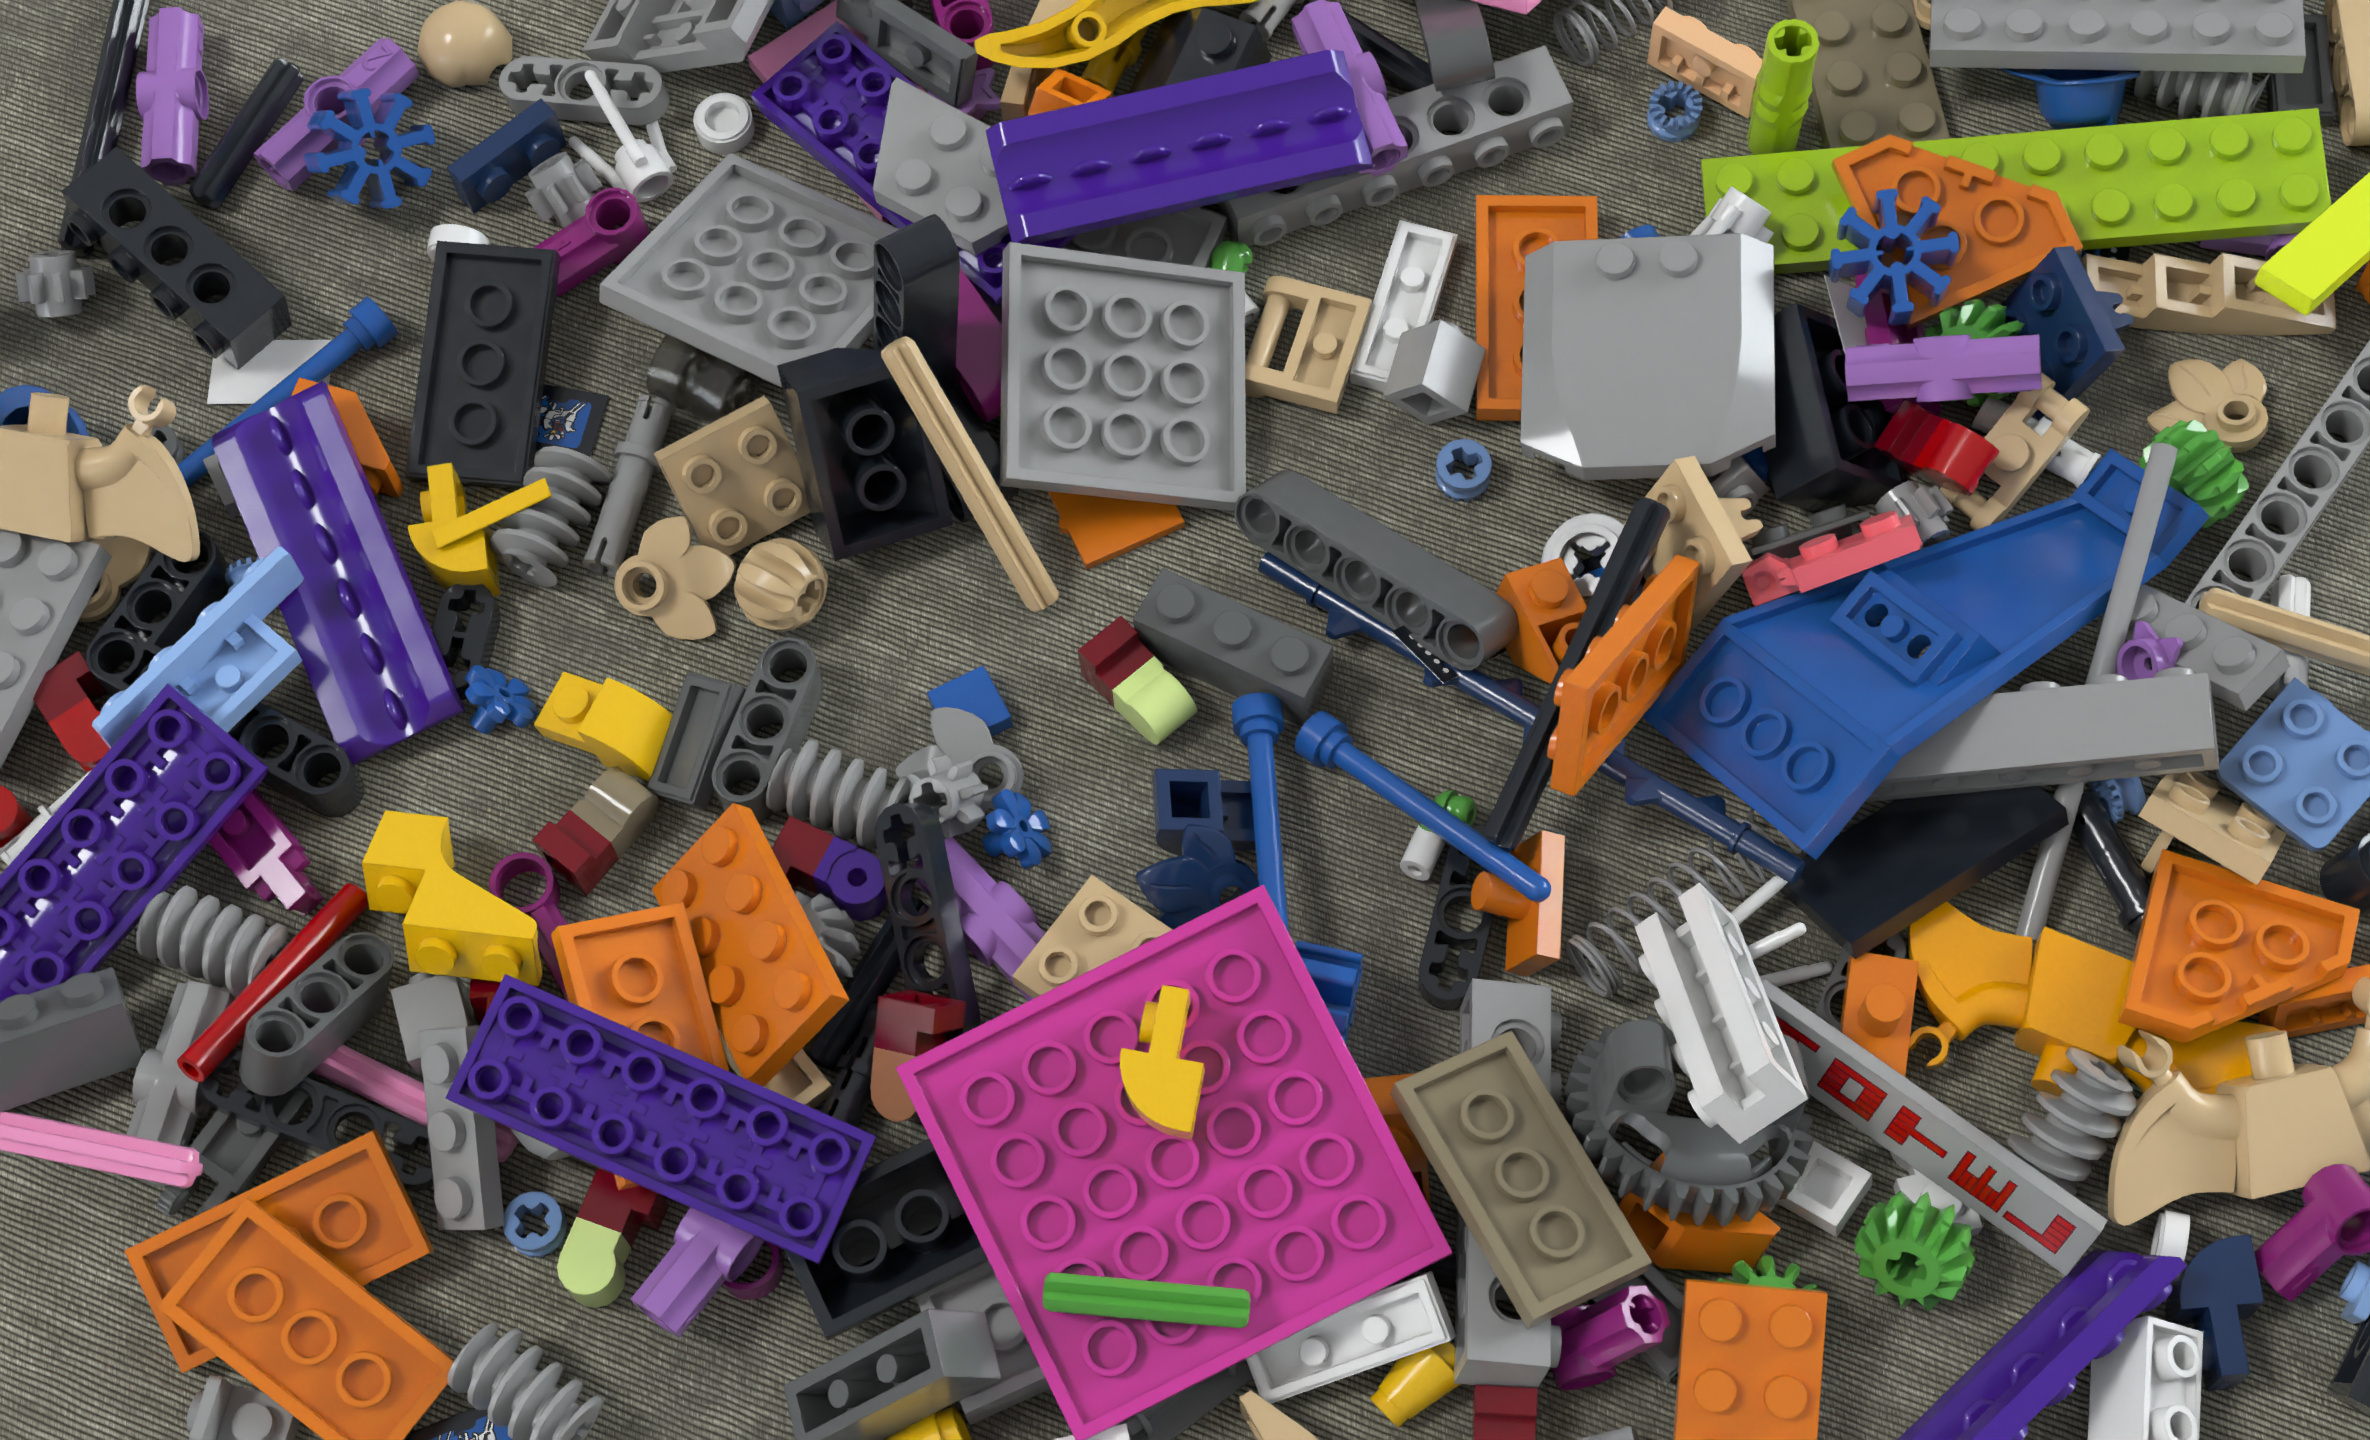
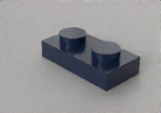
M540 98L447 167L460 200L473 213H476L489 202H495L504 197L513 184L540 163L556 155L559 150L567 145L556 113Z

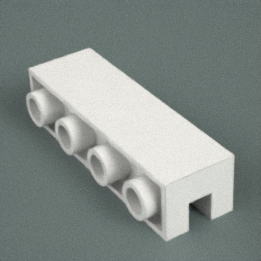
M1699 882L1678 897L1687 922L1676 930L1657 912L1635 926L1644 954L1638 960L1647 978L1658 989L1660 998L1654 1001V1005L1663 1022L1674 1033L1677 1042L1671 1046V1052L1679 1067L1692 1082L1694 1089L1688 1092V1099L1693 1109L1708 1127L1712 1128L1719 1124L1740 1144L1806 1101L1808 1096L1736 918Z
M2151 1316L2133 1319L2123 1329L2125 1337L2120 1345L2108 1355L2091 1361L2087 1440H2199L2203 1332Z

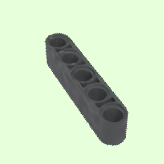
M1281 470L1238 497L1234 505L1236 524L1242 534L1251 542L1391 629L1395 630L1404 625L1412 632L1410 636L1428 652L1455 668L1473 670L1511 643L1518 633L1519 623L1517 615L1510 603L1500 595L1297 472Z

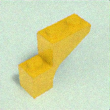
M385 810L364 856L362 867L369 910L406 914L402 925L409 970L411 972L501 982L506 974L529 985L539 986L543 972L539 957L536 921L453 871L455 863L448 817Z

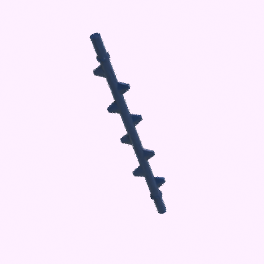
M1267 552L1263 556L1258 567L1260 573L1306 599L1308 606L1312 608L1318 606L1329 613L1326 635L1329 638L1336 640L1359 632L1366 634L1424 668L1423 683L1427 686L1453 685L1523 726V746L1540 706L1522 697L1523 683L1519 679L1493 680L1476 669L1460 670L1444 662V666L1453 669L1458 677L1443 684L1391 632L1393 629L1271 553ZM1626 736L1597 769L1599 772L1625 786L1624 801L1629 805L1638 806L1654 803L1728 847L1727 852L1732 855L1739 853L1790 884H1794L1804 870L1806 864L1804 860L1752 831L1751 824L1747 822L1740 824L1726 815L1725 800L1722 797L1715 795L1696 798L1625 757Z

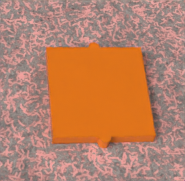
M1047 491L1061 518L1059 520V530L1063 534H1069L1086 570L1185 527V522L1176 505Z

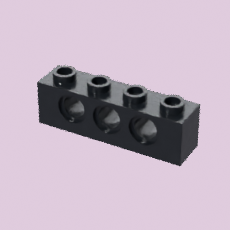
M115 147L62 190L70 213L66 218V222L73 233L88 246H92L95 242L109 254L107 258L112 267L127 282L132 284L139 280L151 291L149 293L151 300L168 319L175 321L180 317L193 329L191 333L195 341L212 358L217 359L222 355L239 370L292 325L285 295L118 147ZM141 221V223L135 227L121 228L124 224L128 222ZM172 258L184 259L176 265H162L165 261ZM214 295L226 296V298L217 303H204L207 298Z

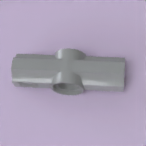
M195 981L177 984L156 1049L150 1048L145 1051L136 1068L132 1089L136 1108L126 1135L188 1147L197 1118L203 1119L206 1117L212 1106L204 1096L200 1082L193 1081L180 1070L177 1059L235 1000L231 993L219 990L209 984ZM220 1073L215 1079L217 1082L220 1081ZM136 1179L141 1181L142 1183H147L161 1187L167 1186L166 1184Z

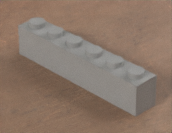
M2174 667L2158 671L2154 675L2155 678L2127 680L2122 675L2106 674L2090 678L2086 685L2060 687L2055 682L2037 681L2021 686L2020 691L1997 694L1992 692L1904 755L1865 802L2220 769L2213 693L2208 672L2196 673L2190 668Z

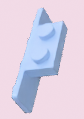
M279 546L267 557L255 561L246 570L242 581L221 601L207 606L198 616L195 625L173 646H168L158 652L151 660L146 672L128 689L116 693L104 704L100 715L93 721L92 727L110 749L167 683L173 685L228 733L303 661L290 644L262 621L304 580L292 556Z

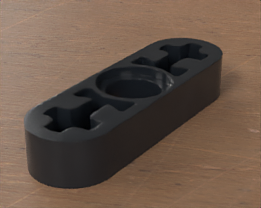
M1483 825L1471 826L1481 834L1485 828ZM1451 844L1418 975V987L1424 1000L1437 1009L1447 1011L1459 1009L1472 978L1479 979L1495 915L1479 911L1482 921L1476 929L1470 932L1455 931L1445 922L1444 914L1451 905L1459 902L1471 904V891L1473 887L1466 884L1469 858ZM1481 867L1480 873L1483 872V871H1484V872H1489V871L1486 870L1484 867ZM1437 941H1440V942H1442L1443 944H1441V945H1436V942H1437ZM1448 947L1461 950L1458 959L1457 977L1466 981H1455L1451 990L1440 989L1439 977L1432 975L1431 972L1436 974L1443 972L1448 956ZM1475 949V953H1470L1469 951H1467Z

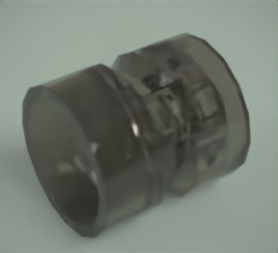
M667 334L651 361L647 375V390L651 396L665 399L677 409L685 410L691 406V412L694 417L711 424L753 402L759 390L761 377Z

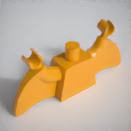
M1945 902L1908 926L1910 960L1919 961L1916 984L1927 1008L1940 1024L1937 1028L1930 1026L1920 1027L1910 1036L1909 1052L1916 1047L1919 1041L1925 1038H1933L1942 1046L1939 1055L1927 1063L1926 1069H1938L1945 1064L1949 1055L1948 1044L1952 1040L1963 1041L1974 1030L1984 1025H1997L2015 1028L2014 1045L2023 1051L2040 1057L2031 1080V1085L2037 1091L2044 1090L2058 1096L2062 1094L2063 1090L2052 1080L2050 1074L2054 1069H2061L2072 1074L2077 1072L2078 1069L2065 1054L2069 1047H2075L2088 1052L2108 1063L2131 1079L2141 1089L2142 1094L2154 1083L2151 1078L2125 1067L2117 1056V1048L2120 1044L2133 1050L2140 1058L2145 1055L2147 1050L2146 1041L2138 1032L2140 1029L2118 1022L2132 965L2131 960L2045 926L2032 948V937L2014 935L1987 928L1967 917L1948 902ZM2236 1021L2187 1043L2151 1032L2148 1033L2165 1040L2171 1046L2173 1052V1061L2169 1068L2171 1072L2180 1071L2189 1084L2200 1093L2216 1094L2219 1083L2253 1075L2245 1038L2259 1033L2280 1030L2272 1026Z

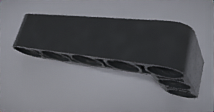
M932 214L874 243L873 350H883L894 340L905 336L915 341L1005 500L1008 501L1018 495L1019 488L1000 486V448L955 386L960 257L950 230L939 216ZM940 459L950 511L957 520L965 523L974 518Z
M199 530L200 555L194 561H178L158 551L92 640L87 650L86 662L91 673L110 697L128 689L148 670L151 660L158 652L168 646H173L195 625L198 616L207 606L221 601L228 594L231 586L226 581L225 573L226 568H229V564L213 539L205 532ZM206 562L205 566L199 571L187 574L194 565ZM170 611L164 620L151 623L158 614ZM134 660L126 671L114 674L115 670L122 663ZM261 702L228 732L229 735L269 768L261 781L262 783L312 811L329 818H336L353 812L360 805L364 796V782L346 752L325 737ZM279 744H288L286 750L280 756L273 759H265L273 747ZM331 772H341L338 779L332 785L317 788L319 781L325 775Z

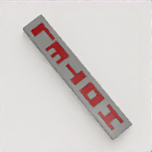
M1765 978L1761 981L1782 1034L1790 1036L1797 1041L1800 1047L1811 1096L2067 1276L2101 1233L2108 1221L2106 1218Z

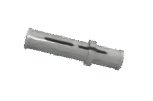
M640 395L637 398L636 409L625 441L619 442L614 451L613 458H615L617 465L588 551L582 560V565L585 568L599 575H603L604 568L607 566L609 567L608 577L616 576L619 567L624 562L652 475H656L661 471L653 453L661 450L676 408L673 404L660 397H655L653 407L649 405L651 401L650 395Z

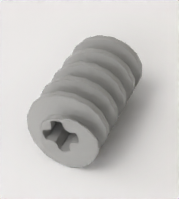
M2140 71L2141 75L2136 77L2134 96L2144 99L2158 87L2156 106L2165 109L2180 97L2178 116L2185 119L2189 118L2200 107H2202L2201 118L2251 114L2262 94L2269 74L2255 85L2252 83L2253 73L2237 72L2233 75L2229 72Z
M558 446L540 449L535 456L534 464L536 467L528 470L523 480L525 487L545 478L552 497L502 519L501 527L503 529H498L492 534L489 544L494 555L507 568L523 579L541 587H553L558 583L557 577L546 568L547 564L563 568L569 562V557L557 545L575 547L580 542V536L574 529L568 526L569 523L585 527L591 521V515L579 504L595 507L600 505L602 501V495L590 484L608 486L612 480V475L608 469L595 459L572 449Z
M814 739L808 740L799 753L794 752L792 748L786 749L774 766L768 783L766 806L769 810L778 812L787 807L789 816L801 821L806 820L810 816L811 824L820 830H828L833 826L834 833L838 838L847 840L856 835L857 842L862 848L873 849L877 846L875 826L879 815L892 804H903L909 800L911 782L906 776L901 777L893 789L889 790L886 789L888 774L886 768H877L871 778L866 781L863 779L865 764L863 759L855 758L844 772L839 770L841 751L833 748L824 760L819 762L817 761L819 745L818 741Z
M186 885L180 888L172 898L165 891L157 894L147 904L140 919L136 934V948L139 955L152 960L159 958L163 965L173 969L182 968L185 974L197 979L204 977L207 983L218 988L227 986L232 994L238 996L286 946L288 937L286 926L276 923L264 934V917L252 914L242 924V908L231 904L225 907L219 914V899L207 895L197 904V890Z
M2069 1047L2065 1054L2076 1066L2077 1072L2072 1074L2061 1069H2054L2050 1075L2052 1080L2063 1090L2062 1094L2058 1096L2044 1090L2039 1091L2036 1099L2048 1112L2047 1116L2044 1118L2031 1112H2025L2021 1120L2033 1133L2032 1138L2029 1139L2012 1133L2009 1134L2006 1141L2020 1159L2075 1197L2077 1186L2074 1181H2084L2089 1177L2092 1172L2089 1160H2098L2105 1154L2107 1148L2104 1138H2113L2118 1135L2122 1129L2121 1120L2118 1116H2129L2137 1107V1103L2132 1093V1085L2118 1070L2088 1052L2075 1047Z
M495 1322L484 1326L465 1345L453 1362L447 1375L448 1385L457 1394L467 1393L468 1402L476 1410L488 1409V1419L495 1426H508V1436L512 1440H584L604 1404L603 1399L596 1395L579 1406L576 1401L582 1392L584 1384L578 1378L571 1380L561 1389L557 1388L556 1384L564 1369L557 1361L551 1363L539 1373L536 1368L542 1359L544 1351L538 1345L530 1347L519 1356L516 1351L522 1342L524 1334L518 1328L510 1330L499 1339L496 1337L498 1325Z

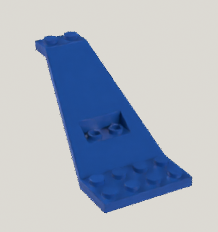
M2110 449L2088 475L2083 484L2069 498L1911 552L1803 593L1799 591L1724 617L1642 718L1797 846L1817 860L1904 755L2106 611L2145 470L2115 450ZM2169 485L2141 585L2168 567L2210 517L2199 504ZM1888 615L1882 620L1880 626L1877 627V623L1879 622V620L1883 616ZM1927 646H1930L1925 651V653L1919 658L1921 651Z

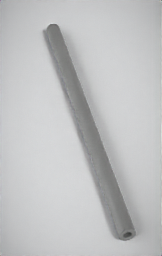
M2165 443L2152 444L2085 685L2092 677L2116 674L2117 655L2125 643L2178 449L2172 445ZM2085 782L2057 784L2053 798L2066 808L2069 825L2040 843L2015 935L2032 937V943L2036 942L2047 922Z

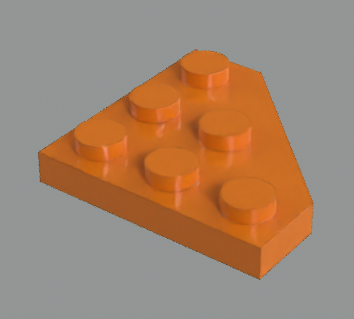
M1891 134L1832 161L1831 166L1850 206L1856 209L1857 216L1875 229L1880 230L1878 214L1873 212L1876 193L1880 190L1896 189L1898 196L1895 208L1898 225L1906 227L1917 213L1921 199L1927 196L1939 204L1941 210L1936 225L1928 227L1919 240L1948 237V234L1952 231L1958 235L1959 252L1953 266L1948 267L1945 263L1927 265L1940 276L1948 275L1951 278L1947 293L1937 307H1931L1928 298L1910 285H1906L1908 300L1914 304L1911 319L1906 324L1908 329L1940 316L1939 314L1948 307H1961L1965 301L1979 299L2026 278L2055 247L2073 246L2077 254H2080L2083 249L2081 241L2055 191L2032 184L2030 187L1996 175L1997 171L1951 155L1947 158L1913 146L1911 141ZM1898 247L1890 254L1884 252L1881 263L1888 268L1896 261L1902 263L1905 252Z
M2162 849L2155 865L2118 1022L2187 1043L2343 976L2350 963L2360 909L2262 879L2256 885L2230 869Z

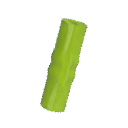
M1784 19L1776 23L1769 30L1761 68L1756 75V88L1753 91V109L1747 134L1748 148L1753 155L1794 152L1796 149L1803 116L1809 108L1808 98L1812 92V75L1820 44L1818 33L1813 26L1805 21Z

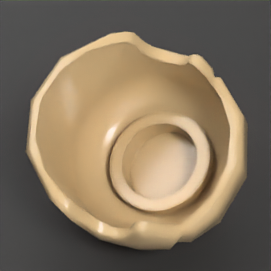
M460 0L440 6L428 16L420 31L417 49L420 62L436 82L452 88L465 85H486L492 71L499 65H507L513 58L512 36L502 21L490 9L470 1Z

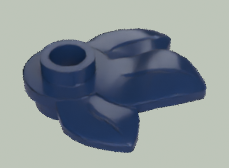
M1188 824L1185 827L1181 843L1182 856L1159 861L1137 872L1135 876L1136 882L1151 904L1161 911L1156 919L1172 930L1259 887L1258 878L1253 870L1246 863L1235 859L1234 850L1229 838L1214 827L1199 824ZM1238 886L1233 895L1219 900L1220 894L1225 888Z

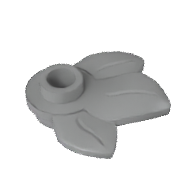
M949 707L936 708L931 711V727L937 745H929L914 752L895 769L899 779L903 776L908 777L910 773L928 769L929 759L947 754L951 760L952 767L971 760L973 762L972 771L980 779L981 771L985 766L990 764L998 765L1003 771V781L998 787L983 793V800L979 808L982 809L984 814H986L989 808H994L991 799L1002 790L1008 789L1013 794L1015 792L1019 793L1024 776L1022 765L1017 756L1009 749L993 743L990 731L982 719L970 712ZM981 820L970 824L965 823L964 833L976 828Z

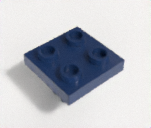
M2073 246L2053 248L2001 304L2002 306H2007L2005 324L2016 320L2025 323L2021 332L2016 336L2039 334L2041 372L2055 382L2053 389L2069 401L2072 398L2077 399L2126 350L2118 333L2126 330L2134 322L2130 314H2119L2115 311L2123 302V297L2120 294L2095 290ZM2038 409L2034 413L2038 421L2043 417L2051 420Z

